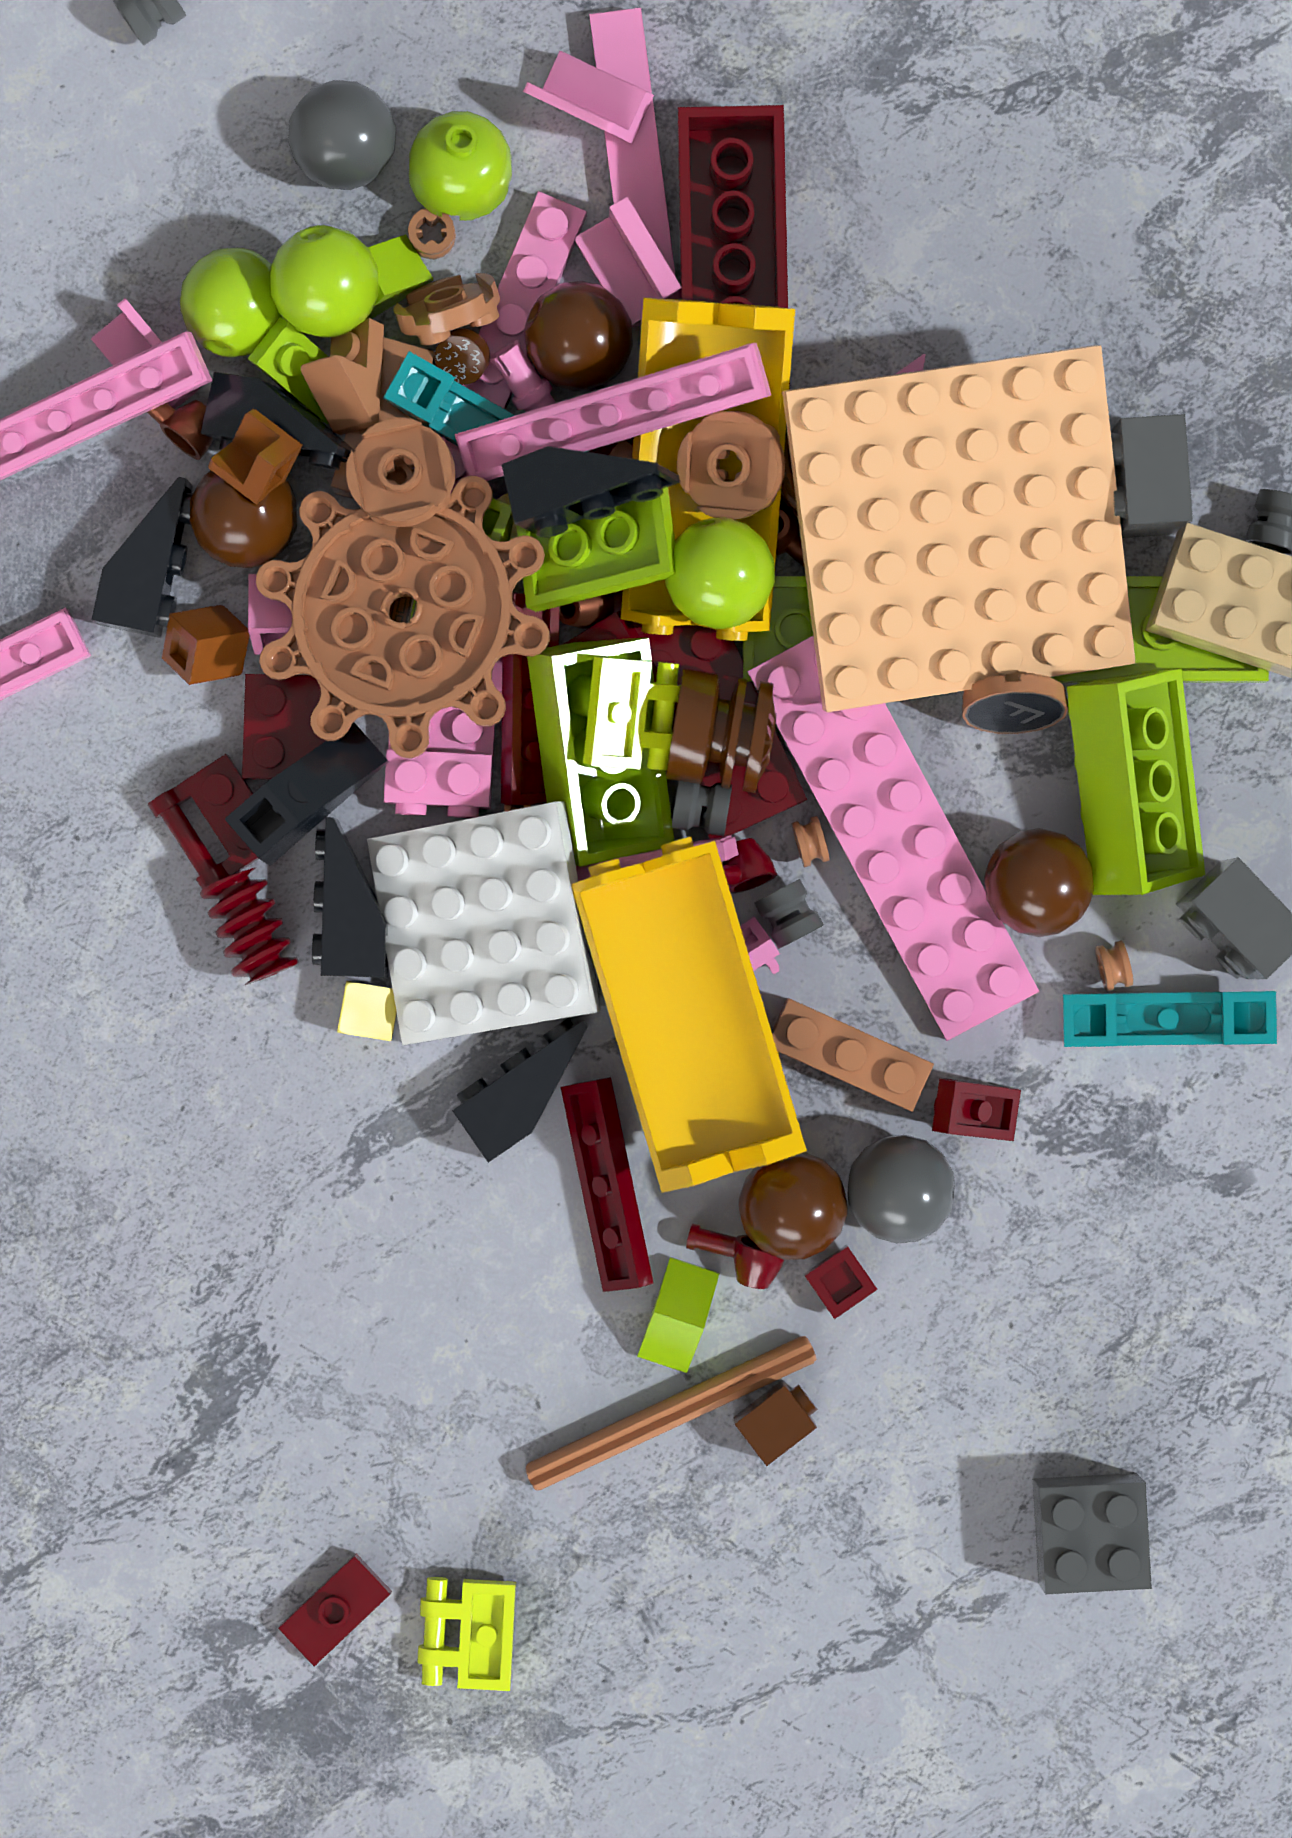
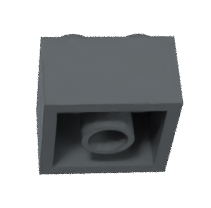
M1185 414L1121 418L1111 430V440L1117 491H1113L1114 516H1120L1122 538L1176 535L1177 531L1186 523L1193 521Z
M1239 857L1220 861L1176 903L1184 912L1179 918L1181 923L1198 940L1202 941L1206 938L1220 950L1215 956L1216 959L1236 979L1240 976L1245 979H1267L1292 955V912Z
M1137 1473L1032 1479L1038 1584L1045 1595L1152 1589L1146 1482Z

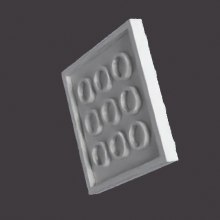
M565 801L367 839L378 907L388 924L386 953L402 1045L601 1012L591 952L571 885L578 882Z

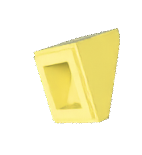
M346 981L337 1033L392 1041L397 1014L393 988Z

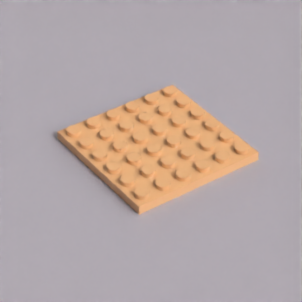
M1101 345L782 391L822 709L825 712L971 690L975 682L994 675H1005V682L1019 681V674L1024 673L1054 677L1136 664L1120 516H1114L1113 491H1117Z

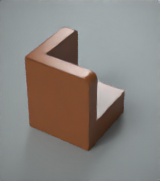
M251 409L244 415L233 441L211 458L208 468L257 505L273 489L285 482L303 445L260 412Z
M223 605L169 613L162 659L188 685L239 676L243 672L250 636L248 628Z

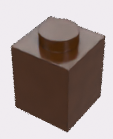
M781 1380L734 1416L733 1420L744 1438L764 1464L768 1466L817 1428L815 1421L810 1415L818 1409L799 1384L791 1390L785 1381Z

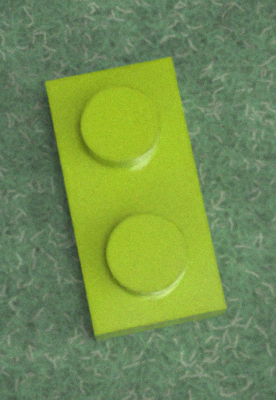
M279 317L248 359L316 418L328 424L302 375L301 366L329 356L290 322Z

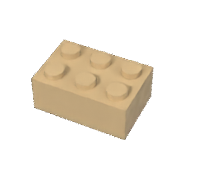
M1186 523L1177 531L1145 631L1292 678V556Z

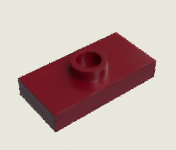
M355 1553L296 1609L278 1629L315 1667L391 1594L392 1590Z

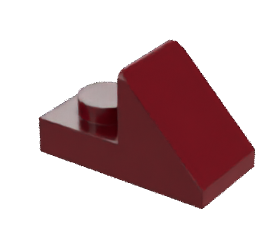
M939 1078L937 1097L934 1102L932 1131L952 1135L1014 1141L1021 1090Z

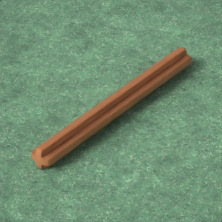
M800 1336L529 1462L525 1468L527 1477L535 1490H542L813 1364L816 1361L813 1347L806 1336Z

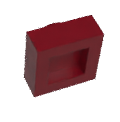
M847 1245L804 1274L834 1319L878 1290Z

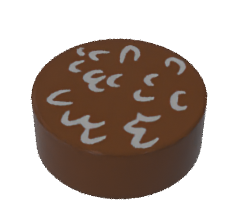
M472 330L450 331L451 336L438 344L435 350V364L438 368L456 377L454 381L459 384H472L482 376L489 366V347L486 341Z

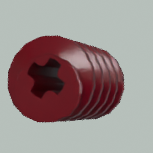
M255 868L218 880L204 887L200 892L203 899H219V902L207 913L211 919L227 920L215 933L218 938H234V941L225 948L223 953L226 958H242V961L231 970V974L233 977H249L250 980L245 985L285 971L299 962L297 957H281L279 954L291 941L289 937L273 938L272 933L283 924L282 918H265L264 913L275 904L274 898H257L256 894L268 882L266 879H250L249 874Z

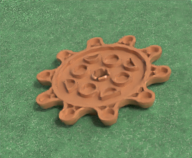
M402 460L395 462V471L388 473L387 479L396 480L398 485L408 482V477L413 475V470L408 468ZM467 476L461 479L451 492L449 505L443 511L435 513L430 519L420 524L408 527H393L387 524L376 523L362 508L356 510L346 509L329 493L323 491L312 492L303 499L299 508L300 518L313 536V546L310 553L298 562L288 563L281 560H271L259 568L256 574V586L259 592L266 598L286 604L292 614V624L287 634L280 639L270 642L262 650L259 659L260 666L263 672L272 679L283 680L296 674H307L313 676L318 681L321 688V697L311 715V727L313 732L321 739L334 741L342 738L348 732L352 723L359 717L376 715L387 724L389 742L393 751L402 758L413 759L419 757L427 749L430 739V720L435 713L443 708H458L465 712L476 725L483 727L498 723L504 716L506 710L505 699L492 681V670L495 663L501 657L508 654L538 655L546 649L550 640V632L547 625L537 617L519 612L512 600L513 589L517 582L538 571L543 565L545 554L540 542L531 536H519L505 542L494 541L486 536L482 521L485 512L492 502L493 491L485 479L478 476ZM405 596L415 599L417 601V610L409 623H398L391 620L390 608L395 600Z

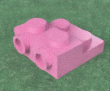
M448 707L435 713L430 720L429 745L419 757L413 759L402 758L393 751L390 742L388 743L386 758L389 762L385 767L384 803L395 805V814L426 816L427 806L448 807L447 817L476 818L479 817V809L491 810L495 724L486 727L476 725L462 710Z

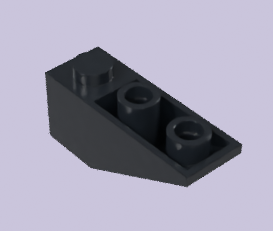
M214 372L201 434L219 441L220 451L233 441L244 415L251 409H255L301 443L303 446L298 456L309 457L308 463L330 470H340L341 462L347 463L351 451L355 452L352 447L286 391L260 378Z
M551 446L501 464L514 524L537 534L539 537H552L562 534L568 530V524L584 518L595 520L608 517L615 512L616 506L630 501L645 502L656 499L663 494L664 488L680 483L678 474L655 462Z
M178 477L102 568L91 619L98 625L161 638L163 626L167 627L169 622V613H175L177 598L170 596L174 575L182 576L187 559L188 547L187 545H182L181 541L185 524L191 525L190 499L193 495V485L186 478Z
M353 722L348 732L342 738L334 741L326 740L267 781L229 814L225 820L260 860L271 866L389 761L357 724Z
M326 817L325 829H317L315 837L316 860H324V881H315L313 906L314 912L322 913V934H313L312 964L321 965V976L388 978V959L386 953L388 924L379 910L376 896L339 820L334 817Z
M567 1018L543 1035L549 1044L531 1056L525 1047L500 1065L505 1075L489 1086L482 1077L457 1094L462 1104L452 1111L488 1163L534 1131L588 1028L584 1020L574 1026L570 1018Z

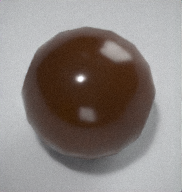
M583 280L561 283L541 295L533 305L525 324L526 352L536 370L555 386L572 391L598 388L616 377L624 368L633 346L632 321L621 301L603 286Z
M210 470L200 480L190 499V523L198 544L211 558L230 567L253 568L273 560L289 545L297 529V502L287 480L273 489L256 505Z
M1041 828L1019 831L1002 842L992 854L984 875L987 901L996 917L1014 931L1035 937L1059 934L1079 921L1086 912L1094 892L1092 866L1081 846L1064 834Z
M806 1152L768 1165L755 1167L745 1178L738 1200L740 1217L746 1235L763 1252L782 1260H803L827 1249L841 1234L848 1215L846 1193L840 1176L823 1159Z

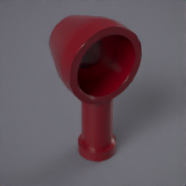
M754 838L736 841L738 855L723 861L722 865L731 894L757 888L777 876L772 860Z
M694 1223L691 1225L688 1234L686 1249L693 1251L700 1249L734 1258L737 1282L746 1287L754 1289L769 1288L785 1261L763 1252L747 1235L735 1237L703 1229L701 1225Z

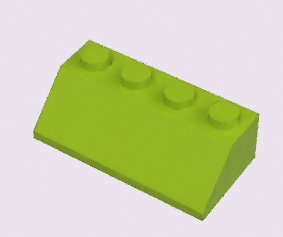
M649 638L574 642L548 647L538 655L527 656L547 803L565 801L575 865L585 866L661 849V845L674 841L666 770L647 768L649 748L642 749L640 769L591 766L583 763L594 656L652 662ZM652 664L650 673V683L654 682ZM648 700L645 730H651L654 700Z
M1167 669L1102 678L1067 686L1068 714L1071 720L1075 752L1074 765L1078 776L1081 801L1080 814L1084 826L1087 858L1091 863L1093 872V895H1144L1205 876L1182 669Z

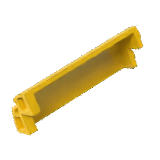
M643 298L638 378L751 343H757L772 396L719 412H747L757 416L764 423L772 425L780 436V444L784 452L786 418L782 391L789 390L795 309L694 300ZM709 415L634 437L632 459L655 462L677 474V456L682 440L688 432H692L697 424L704 421L702 419ZM730 450L729 458L720 459L719 464L720 469L728 471L729 480L734 481L736 473L742 471V461L737 459L736 452ZM680 483L668 487L675 540L690 525L713 518L704 514L696 507L699 505L693 501L689 493L684 492ZM781 488L777 493L775 501L768 508L762 509L746 518L734 519L746 523L766 541L774 559V571ZM665 579L623 590L621 619L642 623L641 632L670 635L673 634V626L698 625L706 627L693 623L674 605L665 586ZM773 587L765 606L751 620L739 626L716 629V638L746 641L748 639V632L770 631Z
M691 837L661 845L663 856L643 863L622 868L619 859H614L588 867L591 877L571 884L662 1193L695 1186L736 1171L768 1165L807 1151L716 843L712 841L694 846Z

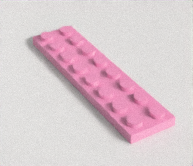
M813 636L747 671L757 691L760 681L774 683L773 700L775 713H777L776 726L945 1040L948 1041L1040 992L1003 922L996 917L990 907L986 891L886 704L825 712L822 709Z

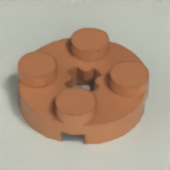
M475 273L478 283L463 284L461 275H456L431 282L413 290L406 295L409 304L407 307L403 308L398 302L394 306V313L400 331L406 335L418 336L421 345H433L448 339L451 336L450 330L467 324L471 327H479L494 322L499 318L497 305L500 302L494 277L487 273Z
M723 411L702 419L704 421L697 424L692 432L687 433L678 451L677 474L679 475L680 484L684 492L691 495L693 501L699 505L696 506L699 510L713 518L726 517L734 520L752 516L773 504L783 482L785 458L780 444V436L772 425L764 423L757 416L747 412ZM730 450L736 452L737 459L742 461V471L736 473L734 481L729 480L728 471L720 469L719 464L720 459L729 458Z
M404 417L383 420L371 426L362 435L364 439L357 445L355 452L351 451L346 465L348 488L357 504L374 522L393 527L413 526L430 519L435 513L443 511L449 505L451 490L455 482L453 456L445 441L431 428L423 426L421 422ZM404 460L408 468H414V474L408 477V482L398 485L396 480H388L387 474L395 471V462Z

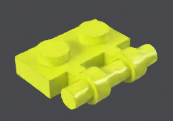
M594 656L583 758L584 764L640 769L642 749L649 748L647 768L667 770L673 737L672 728L675 702L679 700L681 685H677L679 664L658 662L656 682L650 683L652 662ZM648 700H654L651 730H645Z
M428 1577L426 1597L420 1599V1616L425 1617L424 1642L418 1646L417 1662L422 1664L421 1683L427 1686H440L443 1682V1666L458 1667L457 1688L510 1691L516 1582L464 1579L462 1600L447 1598V1578ZM446 1619L461 1620L459 1647L444 1645Z

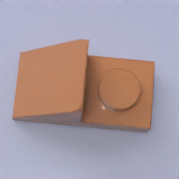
M371 318L365 319V321L346 334L331 337L329 357L301 366L302 375L332 431L339 435L361 430L379 423L384 325Z

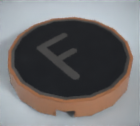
M1034 673L1019 674V681L1005 682V675L990 676L975 682L971 690H965L962 696V717L965 722L978 730L996 734H1020L1038 731L1055 725L1065 718L1068 711V699L1063 684L1049 676Z

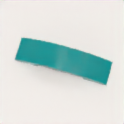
M410 351L383 397L388 403L412 419L421 422L423 426L431 428L439 436L456 446L458 444L455 434L516 416L454 381L456 377Z
M1276 991L1063 994L1064 1047L1277 1044Z

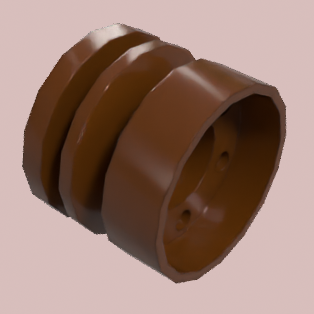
M684 668L666 779L701 784L710 761L720 763L721 788L729 789L733 766L735 765L745 767L742 791L756 793L758 782L769 764L777 716L773 700L774 683L760 681L756 704L745 703L747 679L739 677L731 699H720L718 674Z

